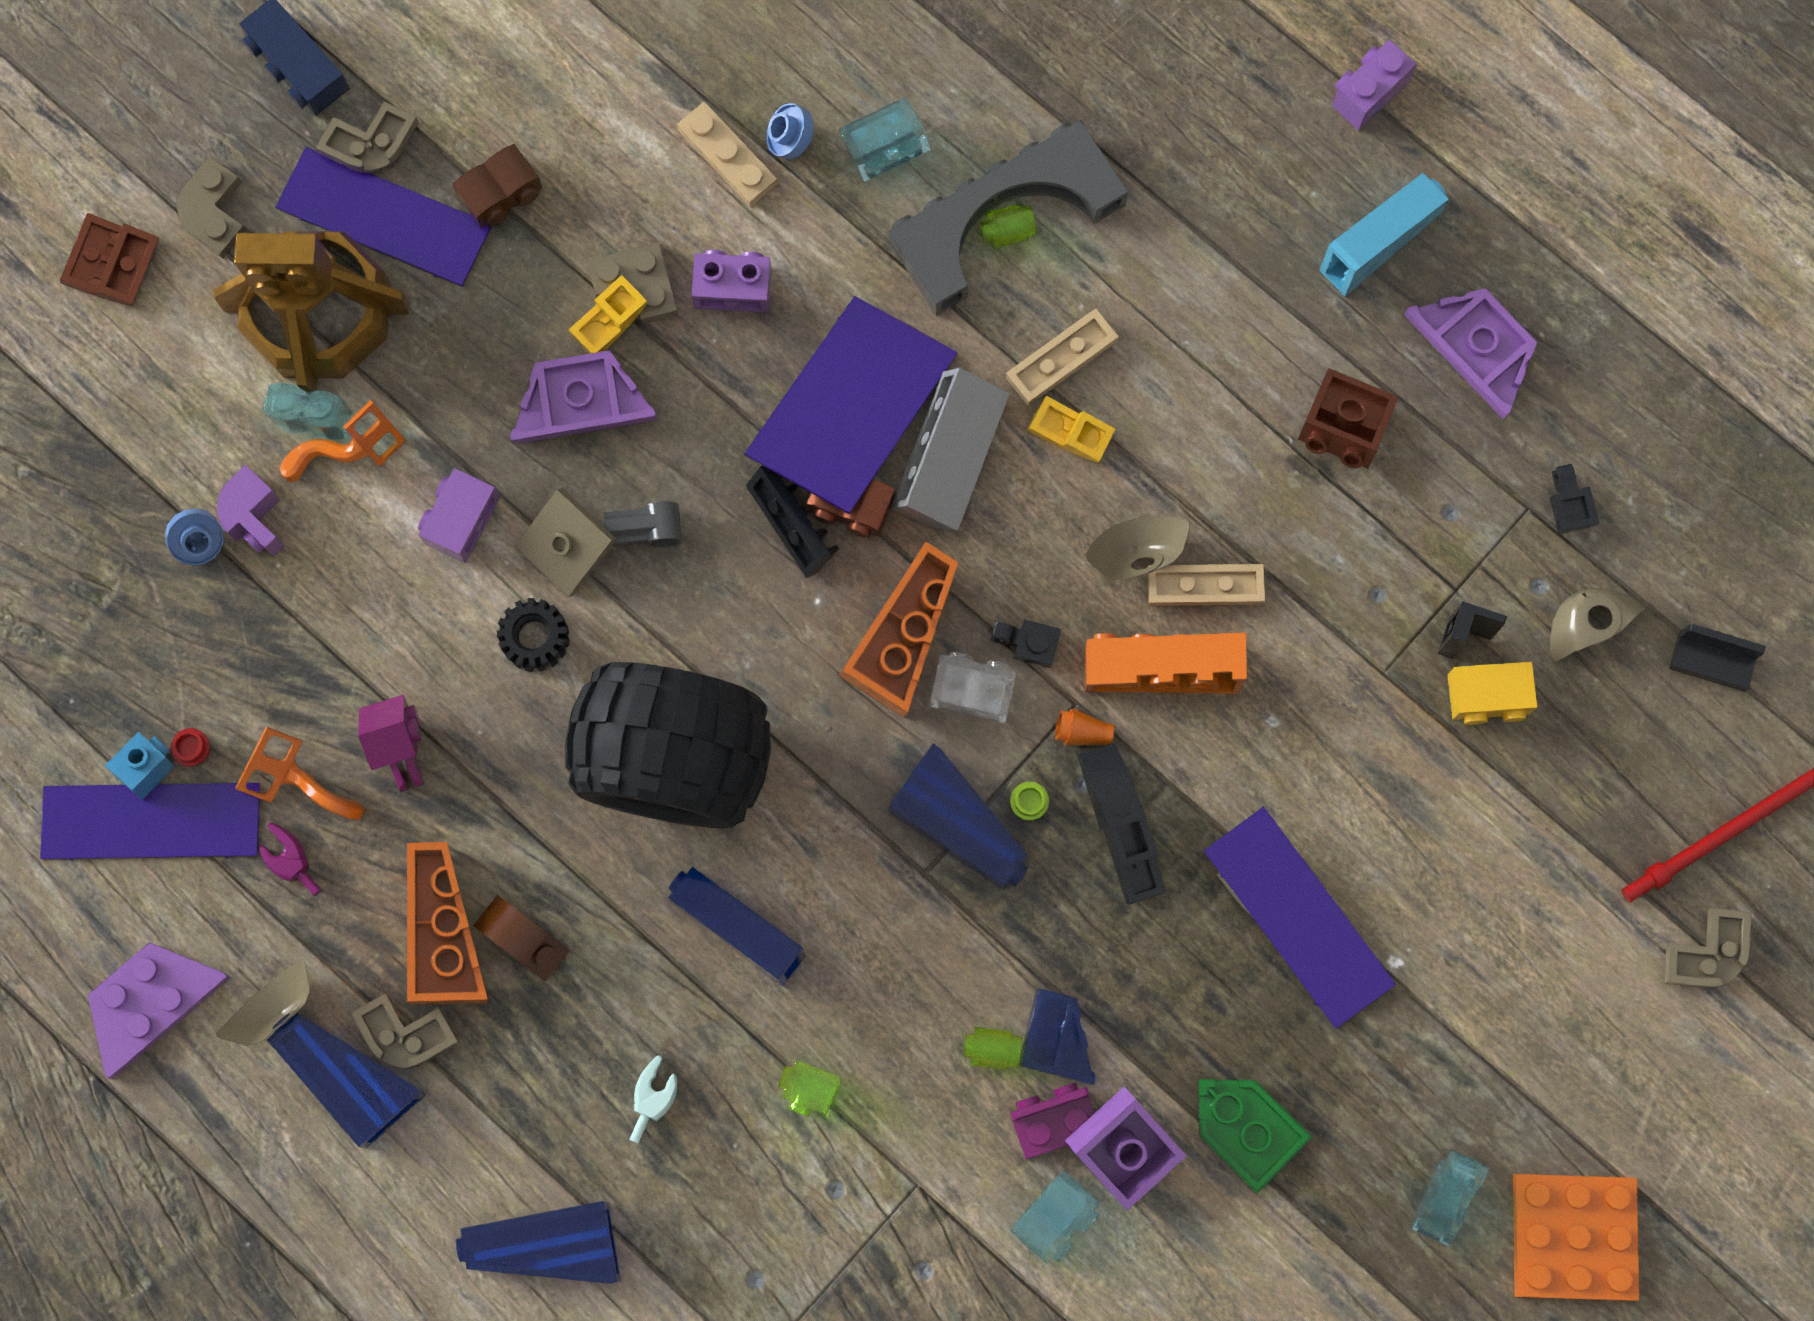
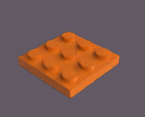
M1513 1174L1514 1297L1639 1301L1637 1178Z

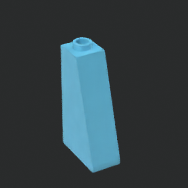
M1424 173L1420 174L1330 243L1319 271L1344 297L1347 296L1443 213L1449 199L1446 197V192L1442 185L1434 179L1430 180Z

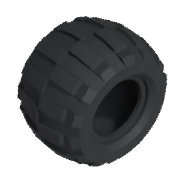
M611 662L594 669L590 682L585 683L571 711L565 738V768L570 771L568 785L578 797L621 812L690 826L731 828L745 820L747 809L754 806L765 782L771 754L770 723L765 720L768 709L767 705L758 695L744 687L703 674L634 662Z

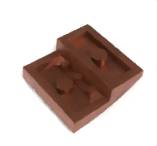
M87 213L61 275L60 284L103 299L132 306L159 237L125 223L120 226Z

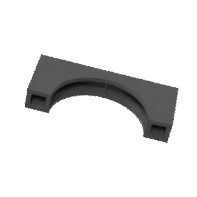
M1081 120L1072 125L1066 123L1059 126L1051 133V137L1045 141L1028 144L1019 152V156L1008 162L1001 160L988 169V174L977 180L971 178L964 181L956 188L955 193L944 199L943 197H937L925 205L924 211L913 217L910 215L904 216L892 225V229L889 230V244L935 316L968 298V284L964 279L959 262L961 249L973 226L981 217L996 206L1025 196H1051L1077 206L1089 216L1094 224L1126 206L1127 189Z

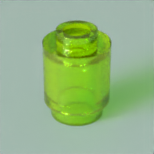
M1021 204L985 212L986 220L980 221L983 240L985 244L991 242L994 249L1028 241L1029 236L1037 234L1035 217L1030 205L1022 207Z
M975 1026L974 1034L966 1033L963 1057L971 1058L970 1066L1007 1071L1009 1067L1018 1068L1022 1036L1012 1035L1013 1031Z

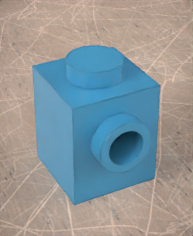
M139 732L105 765L141 800L175 766L166 757L171 751L155 736L148 741Z

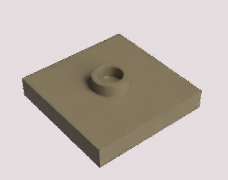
M561 488L556 490L516 543L515 547L564 594L571 597L580 589L616 542L617 538L565 489Z

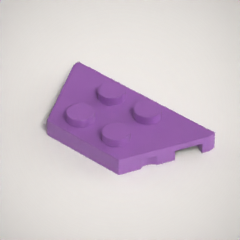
M1486 288L1468 292L1462 297L1452 296L1439 299L1438 303L1422 307L1417 305L1409 307L1404 316L1504 420L1512 409L1517 391L1523 381L1526 368L1537 345L1535 339Z
M609 350L535 363L529 379V389L524 394L520 405L521 412L516 427L511 432V441L513 444L656 421L657 417L655 410L647 403L637 386L624 372L619 362Z
M152 943L144 946L88 994L104 1073L107 1078L113 1080L227 982L230 977L226 973Z

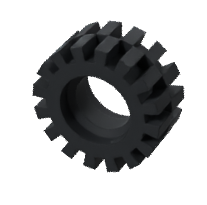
M527 598L526 603H522L521 600L515 602L516 607L512 610L508 607L504 611L506 614L505 618L500 617L498 625L500 630H497V638L500 642L498 644L508 660L519 669L523 667L529 672H533V669L544 671L546 670L545 666L551 664L553 667L558 664L557 658L559 656L561 658L564 657L566 654L565 646H569L570 642L568 626L558 609L554 605L550 606L547 601L540 599V602H536L534 598ZM529 622H540L548 630L546 642L536 649H529L521 645L519 641L521 628Z

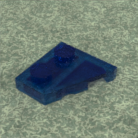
M1040 988L1036 989L1019 1067L1089 1085L1095 1084L1096 1078L1089 1062L1086 1049L1088 1048V1043L1080 1023L1081 1013L1077 998Z

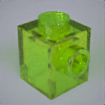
M796 1059L793 1067L786 1065L778 1088L784 1090L781 1097L789 1101L787 1109L806 1117L810 1116L811 1111L828 1116L842 1078Z

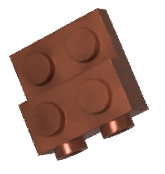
M1328 368L1298 440L1304 442L1306 448L1313 453L1322 454L1328 452L1340 457L1341 462L1349 468H1359L1362 466L1369 469L1398 396Z

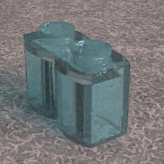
M288 383L269 385L262 409L270 421L281 430L292 433L310 431L319 438L329 440H341L346 437L347 431L343 426L350 420L352 415L344 401L337 395L320 390L305 392L301 388Z
M1062 1170L1009 1230L1045 1264L1051 1258L1057 1263L1072 1247L1073 1244L1068 1239L1077 1228L1085 1232L1100 1215L1094 1210L1099 1202L1069 1174Z

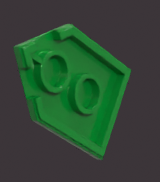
M1199 1079V1137L1258 1194L1306 1145L1312 1136L1256 1080Z

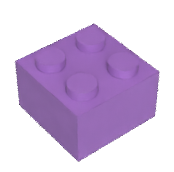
M1125 1087L1119 1090L1065 1140L1074 1153L1127 1211L1187 1157Z

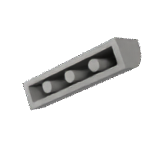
M960 367L944 371L890 509L933 528L945 531H958L1010 393Z

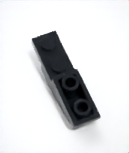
M1115 743L1077 754L1099 828L1104 830L1126 904L1131 905L1166 893L1156 861V856L1159 855L1146 816Z

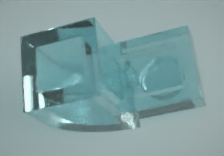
M1451 1150L1446 1159L1440 1160L1420 1200L1411 1229L1449 1246L1463 1226L1470 1201L1485 1181L1489 1167L1469 1156Z

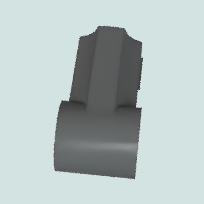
M661 501L647 504L645 509L604 512V527L617 538L613 546L647 543L652 547H670L682 542L679 504L676 502Z

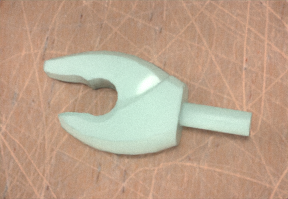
M659 1055L646 1066L635 1087L634 1112L639 1114L640 1117L629 1140L637 1144L649 1119L658 1121L672 1106L677 1093L678 1081L675 1073L670 1076L664 1090L657 1092L652 1089V1082L656 1079L657 1071L662 1063V1057Z

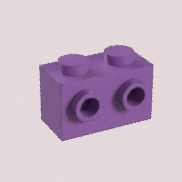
M1390 39L1380 49L1377 46L1371 48L1361 60L1363 65L1355 73L1351 70L1346 72L1335 85L1338 90L1332 107L1358 131L1410 82L1417 65Z
M707 250L704 254L695 253L692 283L694 308L769 312L772 278L770 257H764L763 254L758 252H744L742 256L727 255L720 250Z
M454 468L449 477L445 476L441 480L436 491L438 499L432 510L428 509L423 514L418 530H420L419 537L425 545L466 563L494 511L500 495L494 486Z

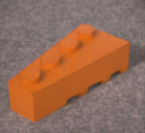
M928 542L924 543L839 675L903 718L909 711L958 565L957 561Z
M1246 632L1196 635L1177 634L1172 636L1135 634L1132 637L1117 638L1115 634L1101 633L1095 634L1093 639H1087L1085 644V692L1239 694L1247 679Z
M447 842L407 843V1002L409 1005L489 1003Z

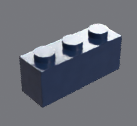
M268 0L239 23L246 36L242 39L244 45L254 57L261 54L268 63L264 66L277 83L284 80L291 89L287 92L300 109L307 106L317 116L350 89L339 69L277 0Z

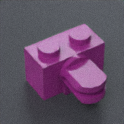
M404 694L360 708L358 738L371 771L390 765L400 792L409 790L407 776L401 762L403 760L414 786L424 785L422 772L416 759L417 742L422 740L419 731L421 721L415 705L408 706Z

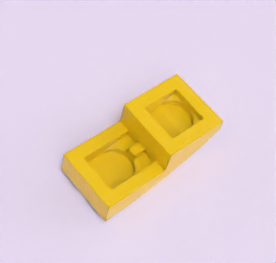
M621 275L594 300L596 305L568 330L589 354L606 351L633 323L648 302Z
M1046 395L1042 398L1026 431L1059 448L1098 463L1111 440L1115 428L1085 411L1077 413Z

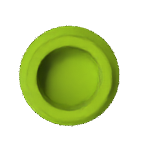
M1024 782L1013 790L1010 805L1017 817L1026 821H1034L1046 813L1049 806V796L1045 788L1040 784Z

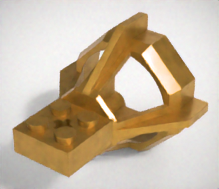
M284 231L282 234L236 233L234 264L241 274L214 289V299L222 310L227 313H238L237 328L245 339L283 378H296L297 386L307 398H316L318 378L343 379L387 340L389 315L409 314V303L403 292L390 287L391 282L386 273L345 231ZM324 246L339 248L353 254L362 266L366 278L335 262L336 258ZM331 292H337L366 307L361 321L348 337L328 349L316 350L307 313ZM255 294L274 312L279 313L289 350L274 345L256 328L251 318V303Z

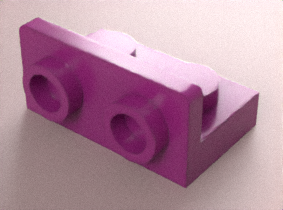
M1072 1083L1053 1090L1055 1098L1040 1102L1037 1095L1016 1102L1018 1110L1011 1112L1010 1115L1025 1160L1068 1146L1065 1140L1094 1114L1087 1087L1078 1089L1076 1083Z

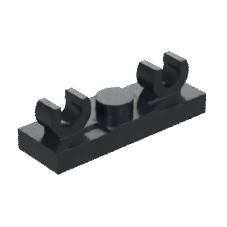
M762 465L746 484V487L805 577H811L818 573L839 548L837 545L826 548L822 540L828 531L826 529L815 531L812 527V522L808 518L806 510L793 495L798 488L797 484L785 486L781 480V475Z

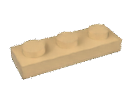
M705 102L701 103L676 124L677 130L749 207H752L778 185V180L772 172Z
M1095 308L1006 372L1005 378L1027 406H1029L1118 342L1119 336Z
M1264 564L1167 565L1147 574L1148 606L1263 605L1265 602Z

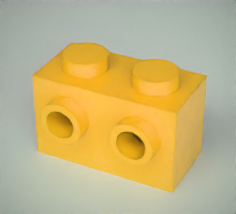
M1532 662L1454 667L1448 673L1452 720L1464 719L1465 725L1484 724L1488 722L1490 717H1503V722H1519L1526 720V715H1530L1537 708Z

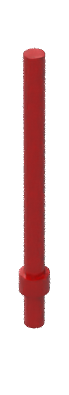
M1814 768L1666 862L1661 863L1658 861L1645 869V875L1621 889L1624 898L1631 903L1653 888L1659 890L1672 881L1673 875L1814 787Z

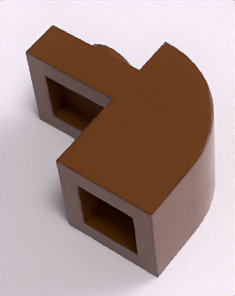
M499 895L494 898L473 925L545 982L570 951Z

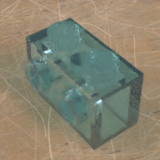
M907 97L890 103L867 116L839 128L847 151L863 182L931 150L923 126Z

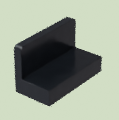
M1462 601L1448 619L1438 654L1452 659L1466 643L1469 633L1491 640L1505 625L1507 616Z
M1689 624L1678 635L1669 669L1745 692L1749 688L1755 662L1764 654L1766 646L1696 624Z

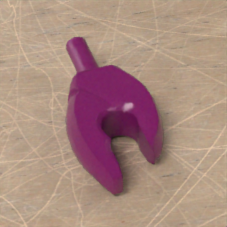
M269 823L267 827L276 835L277 840L283 843L284 852L279 856H274L268 848L260 845V854L266 867L283 880L294 882L299 879L313 896H317L321 889L306 873L309 869V863L301 843L285 828L275 823Z

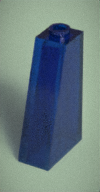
M933 743L888 806L889 813L1002 891H1005L1009 884L1016 887L1029 869L1024 865L1027 853L944 752Z
M694 867L688 873L681 871L670 884L668 889L672 893L668 899L671 903L781 987L786 984L805 959L806 954L803 947Z
M296 1013L267 1039L360 1148L367 1149L427 1095L420 1087L302 1014ZM288 1014V1015L284 1016L282 1019H280L272 1028L274 1029L275 1027H277V1026H278L280 1023H282L290 1014Z
M607 1201L461 1228V1238L456 1239L458 1259L460 1263H466V1269L608 1284L621 1282Z

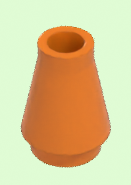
M1071 708L1070 711L1061 710L1056 724L1055 740L1063 741L1064 746H1105L1112 743L1115 727L1114 724L1106 723L1074 708Z

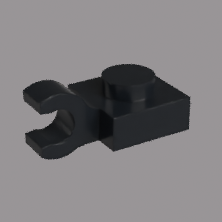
M1572 464L1556 467V470L1552 471V477L1555 487L1560 494L1552 495L1549 499L1559 535L1597 526L1599 519L1590 487L1578 489Z
M1024 619L1020 630L1012 625L996 621L990 641L1016 647L1013 659L1051 668L1061 629Z

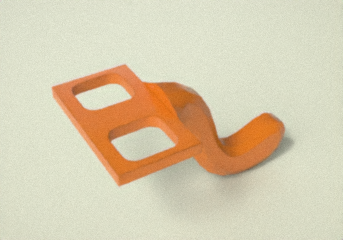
M370 400L343 426L352 437V441L349 444H340L323 438L305 441L287 454L280 466V472L288 482H295L301 477L309 462L319 456L347 463L370 457L380 467L406 440ZM373 412L377 417L375 424L364 434L359 435L354 429L355 424L366 413ZM386 433H391L395 438L394 444L382 455L378 456L373 451V446Z
M266 726L235 787L236 790L272 803L281 784H293L300 788L316 804L336 815L353 820H360L366 809L361 803L335 795L298 767L294 758L302 744V740ZM272 736H278L292 742L286 757L282 760L263 753L269 738ZM254 770H261L275 777L267 793L262 794L246 787L247 781Z

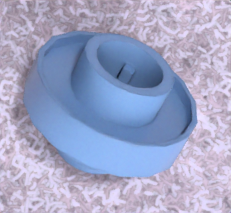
M793 103L782 105L774 113L768 125L767 145L769 150L775 156L783 159L792 160L799 157L812 141L813 119L811 113L805 107Z
M196 508L184 510L176 514L168 523L165 531L166 545L172 556L179 562L192 566L202 565L213 560L221 551L224 542L223 530L216 517L208 511Z

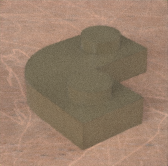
M384 101L366 132L333 117L316 146V150L319 154L354 171L363 173L377 172L389 167L398 159L419 122L416 116Z
M209 156L183 187L178 198L177 210L180 221L188 233L224 259L236 244V233L246 232L243 225L219 209L240 185L241 180Z
M1719 908L1708 909L1706 947L1677 943L1666 944L1664 984L1715 988L1732 981L1748 962L1751 912Z
M385 993L351 1012L372 1053L378 1059L394 1067L413 1068L420 1066L460 1043L441 1008H437L405 1026L390 996Z

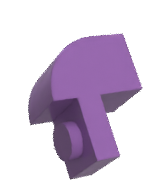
M245 464L225 484L220 492L217 502L219 521L224 530L236 542L243 537L258 553L265 548L274 557L285 547L259 521L280 499Z

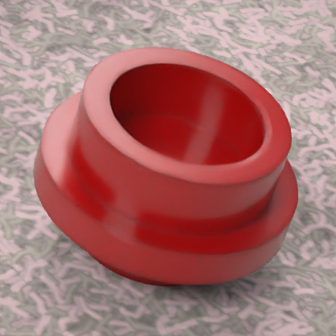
M183 729L172 739L170 746L171 755L182 766H198L207 759L210 753L209 739L198 729Z

